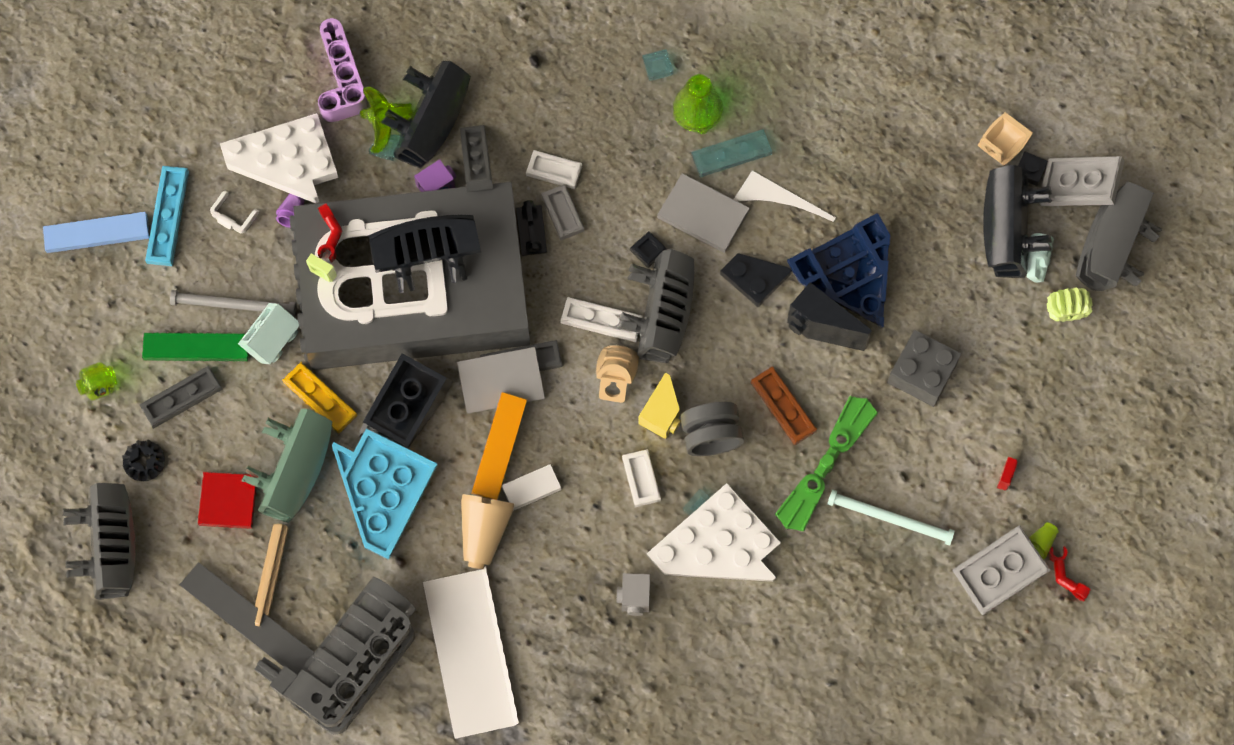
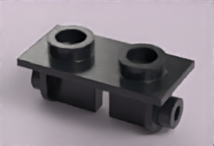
M532 200L524 201L522 207L516 208L522 256L547 253L542 205H535Z

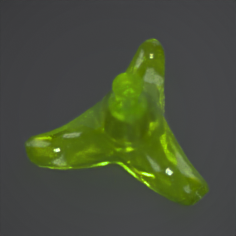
M365 87L363 94L371 107L362 109L360 117L367 119L373 125L375 138L371 152L380 153L387 146L392 128L381 123V120L387 117L385 116L386 111L391 109V111L408 120L413 114L412 103H388L387 99L378 90L372 87Z

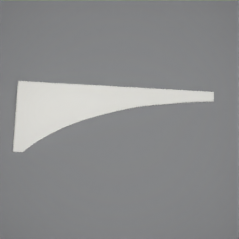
M754 171L750 173L733 199L737 202L747 200L772 201L804 209L832 222L836 218Z

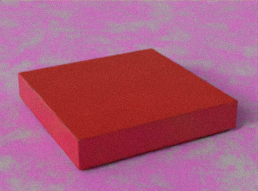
M203 472L198 515L199 526L252 529L257 487L241 481L243 476L247 474Z

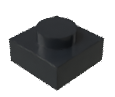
M1024 151L1018 166L1027 175L1028 183L1037 186L1048 161Z

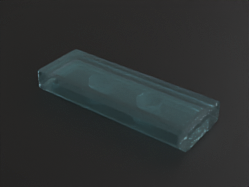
M764 129L693 151L691 156L699 177H704L772 155V150Z

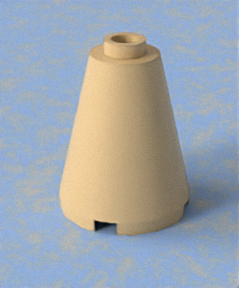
M462 495L463 560L469 561L468 567L484 570L485 564H491L514 510L513 503Z

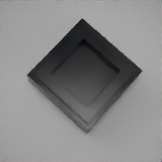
M649 231L630 247V251L647 268L655 263L656 257L662 251L667 250Z

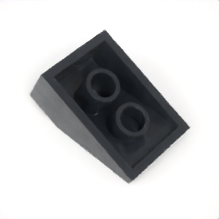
M811 282L790 304L787 323L789 328L797 335L802 334L808 339L865 351L872 330Z
M402 353L363 423L409 448L439 408L453 382Z

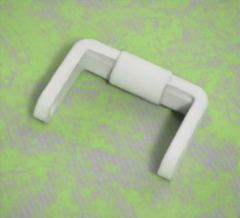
M224 190L211 207L210 212L221 225L230 230L234 229L239 233H245L258 216L259 210L254 209L243 225L240 226L235 220L217 212L229 195V192Z

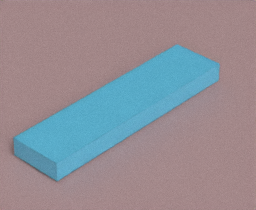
M162 166L145 260L147 264L173 266L189 175L188 168Z

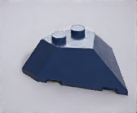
M878 213L855 224L851 230L813 250L809 248L787 260L801 285L806 287L811 282L839 305L882 328L884 327L890 233Z

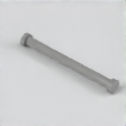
M172 290L170 294V305L175 306L181 303L263 312L269 303H275L179 293L178 290ZM290 301L289 304L276 303L295 317L296 302Z

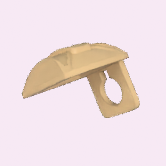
M1005 112L987 129L978 147L1005 166L1021 152L1033 132Z
M610 345L602 349L596 366V377L601 379L600 399L620 403L625 401L627 383L631 384L638 370L639 357L637 352L619 345ZM611 382H616L620 393L616 395L609 394L606 391V387L611 385Z

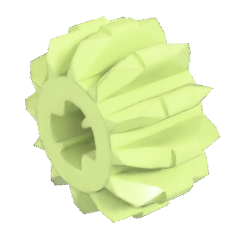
M1076 287L1058 290L1057 292H1052L1047 297V309L1050 318L1055 321L1080 320L1092 313V298L1089 291L1084 288L1078 289Z

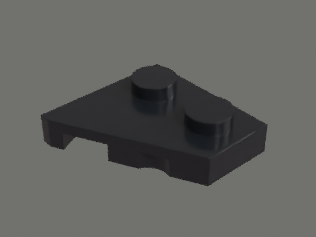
M737 253L720 270V275L757 307L792 274V270L789 267Z

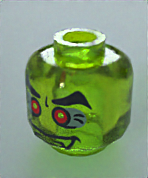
M102 362L82 368L79 372V380H76V386L80 395L85 394L92 401L112 394L114 386L117 385V378L110 365L106 366Z

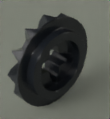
M137 440L136 443L128 446L125 454L122 455L123 468L126 474L136 481H149L156 478L162 472L165 465L163 450L158 444L150 440ZM141 451L146 457H150V459L146 460L147 469L141 463H136L140 459Z

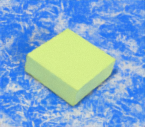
M312 253L306 260L310 271L328 282H333L337 274L333 265Z

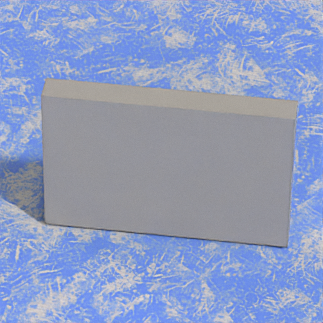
M1122 156L1049 158L1042 187H1051L1052 194L1049 196L1052 202L1040 203V205H1114L1124 159Z
M682 173L657 214V218L725 253L750 208Z
M535 347L457 362L467 414L497 408L502 392L526 399L527 402L545 399Z
M1019 525L952 571L980 613L984 616L1051 570Z

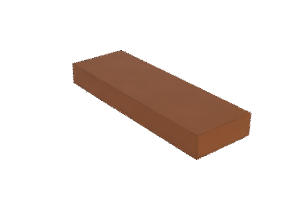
M773 366L751 379V384L794 445L817 432V428Z

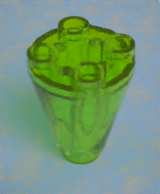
M702 74L692 76L678 92L673 102V117L677 123L686 130L705 134L709 129H712L720 121L723 114V102L710 79Z

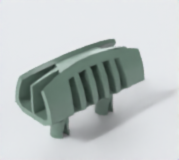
M301 409L294 424L290 427L268 417L265 424L272 428L264 427L262 433L284 441L283 444L285 445L273 473L268 475L251 468V466H247L245 472L253 477L244 475L241 480L263 489L265 494L258 509L261 514L286 523L293 519L309 496L323 465L331 436L332 421L310 409Z

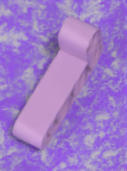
M326 19L320 25V33L338 88L322 93L318 99V106L324 120L336 122L363 113L367 108V99L342 24L337 19ZM334 33L337 40L332 41L330 34ZM339 53L345 54L341 58H335V56ZM345 75L353 76L349 80L342 79ZM352 97H360L356 102L349 101ZM329 104L336 105L333 109H325Z

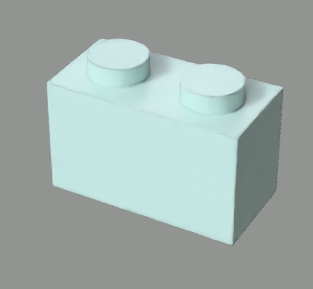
M269 303L238 345L260 363H274L282 355L283 351L281 349L284 345L296 337L299 322L279 304Z

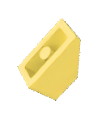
M664 374L639 415V424L664 439L668 437L670 432L674 434L681 423V420L678 419L680 409L669 374Z

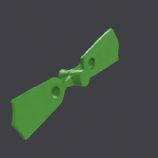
M849 396L829 437L831 447L820 459L819 465L814 471L815 474L806 475L775 513L786 529L804 532L824 491L825 483L823 479L827 473L833 470L834 462L840 452L848 451L878 414V411H876L867 398ZM843 436L846 438V442L840 444L836 438ZM810 481H814L817 483L818 487L816 489H810L808 487V483Z

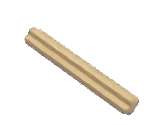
M280 523L274 524L255 602V607L258 608L255 626L261 625L263 613L269 617L289 529L288 526Z

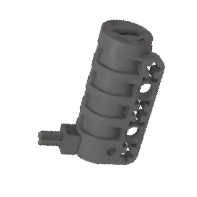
M372 577L298 674L286 666L280 669L266 657L259 660L254 670L271 682L270 687L276 693L285 698L320 727L333 735L341 734L348 728L412 644L415 633L409 618L416 611V608L394 588L382 580ZM388 649L386 653L379 654L381 650ZM393 654L392 660H391L390 662H387L388 659H389V658L391 657V655ZM355 692L354 696L345 699L348 693ZM360 697L359 703L356 706H353Z

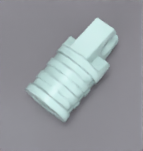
M1035 233L1032 234L1031 237L1042 236L1047 234ZM1051 236L1052 242L1049 245L1053 248L1054 238ZM1051 251L1029 252L1027 256V278L1035 283L1044 282L1048 265L1050 264Z

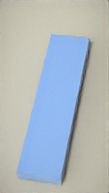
M146 212L43 226L46 253L149 239Z

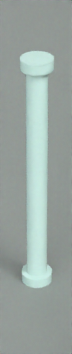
M833 489L828 500V505L833 506V504L943 540L949 546L955 532L952 529L947 531L837 494V491Z

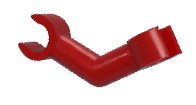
M325 203L318 207V210L330 228L331 233L326 244L319 247L317 254L321 259L324 252L330 251L329 260L332 263L336 259L335 248L343 230L328 204Z
M1051 547L1049 558L1054 562L1056 582L1072 592L1077 599L1084 602L1091 589L1066 577L1065 559L1068 553L1067 548L1063 547L1062 557H1056L1053 553V547Z

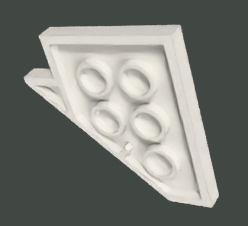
M317 113L220 143L225 163L229 170L313 203H319L314 185L339 178Z
M726 483L647 553V556L664 575L773 582L776 577L764 565L762 560L778 547L781 542Z

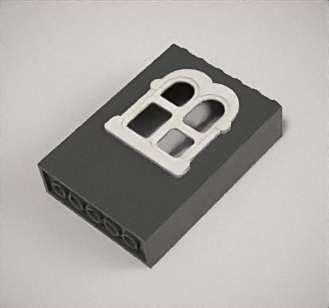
M512 182L493 184V189L467 192V187L326 202L343 230L338 243L347 238L369 236L382 229L421 218L444 215L474 216L481 253L463 257L468 279L463 281L457 269L456 283H451L447 260L412 266L411 271L422 270L426 272L428 298L422 301L386 304L384 302L382 277L386 274L395 273L393 270L376 273L374 265L345 267L339 264L336 259L331 263L329 260L331 252L326 251L321 259L334 266L337 274L333 282H328L311 272L306 260L311 253L319 257L317 251L321 245L326 244L331 233L330 228L318 210V207L325 203L293 206L294 215L290 216V227L294 234V240H292V251L296 258L294 275L299 287L296 289V299L301 313H298L299 328L302 329L303 338H300L301 352L304 354V360L310 363L312 370L398 361L402 353L415 359L530 345ZM369 277L372 283L373 304L369 307L349 308L343 305L338 296L341 285L346 280L352 278Z

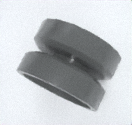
M713 402L702 404L683 412L680 415L682 430L688 433L685 437L687 454L691 456L717 455L732 451L744 444L742 428L735 425L740 418L737 405L732 402Z

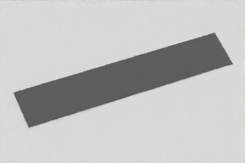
M199 562L179 584L283 667H288L296 674L300 672L314 654L312 650L264 613L261 625L255 626L258 608Z

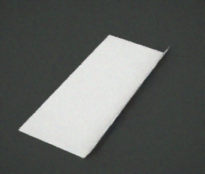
M486 566L484 570L481 569L423 582L454 738L515 726L519 721L511 691V682L508 677V668L500 639V630L497 625V616L489 587Z

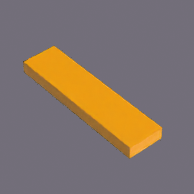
M504 392L501 393L471 494L487 499H498L527 402L526 399Z

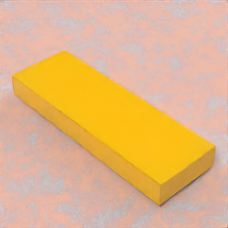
M302 362L283 379V383L313 411L331 420L332 428L338 434L358 416L349 405Z

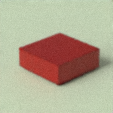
M1007 458L997 485L998 489L1006 491L1010 486L1018 463L1017 459Z

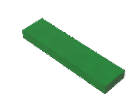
M144 333L142 358L149 361H248V352L238 345L245 334Z

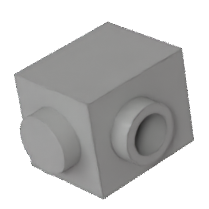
M623 573L622 587H617V603H622V611H627L628 615L641 616L643 612H649L650 574Z

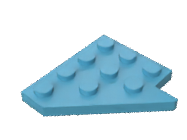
M365 429L354 452L333 442L332 448L364 547L389 560L438 464Z

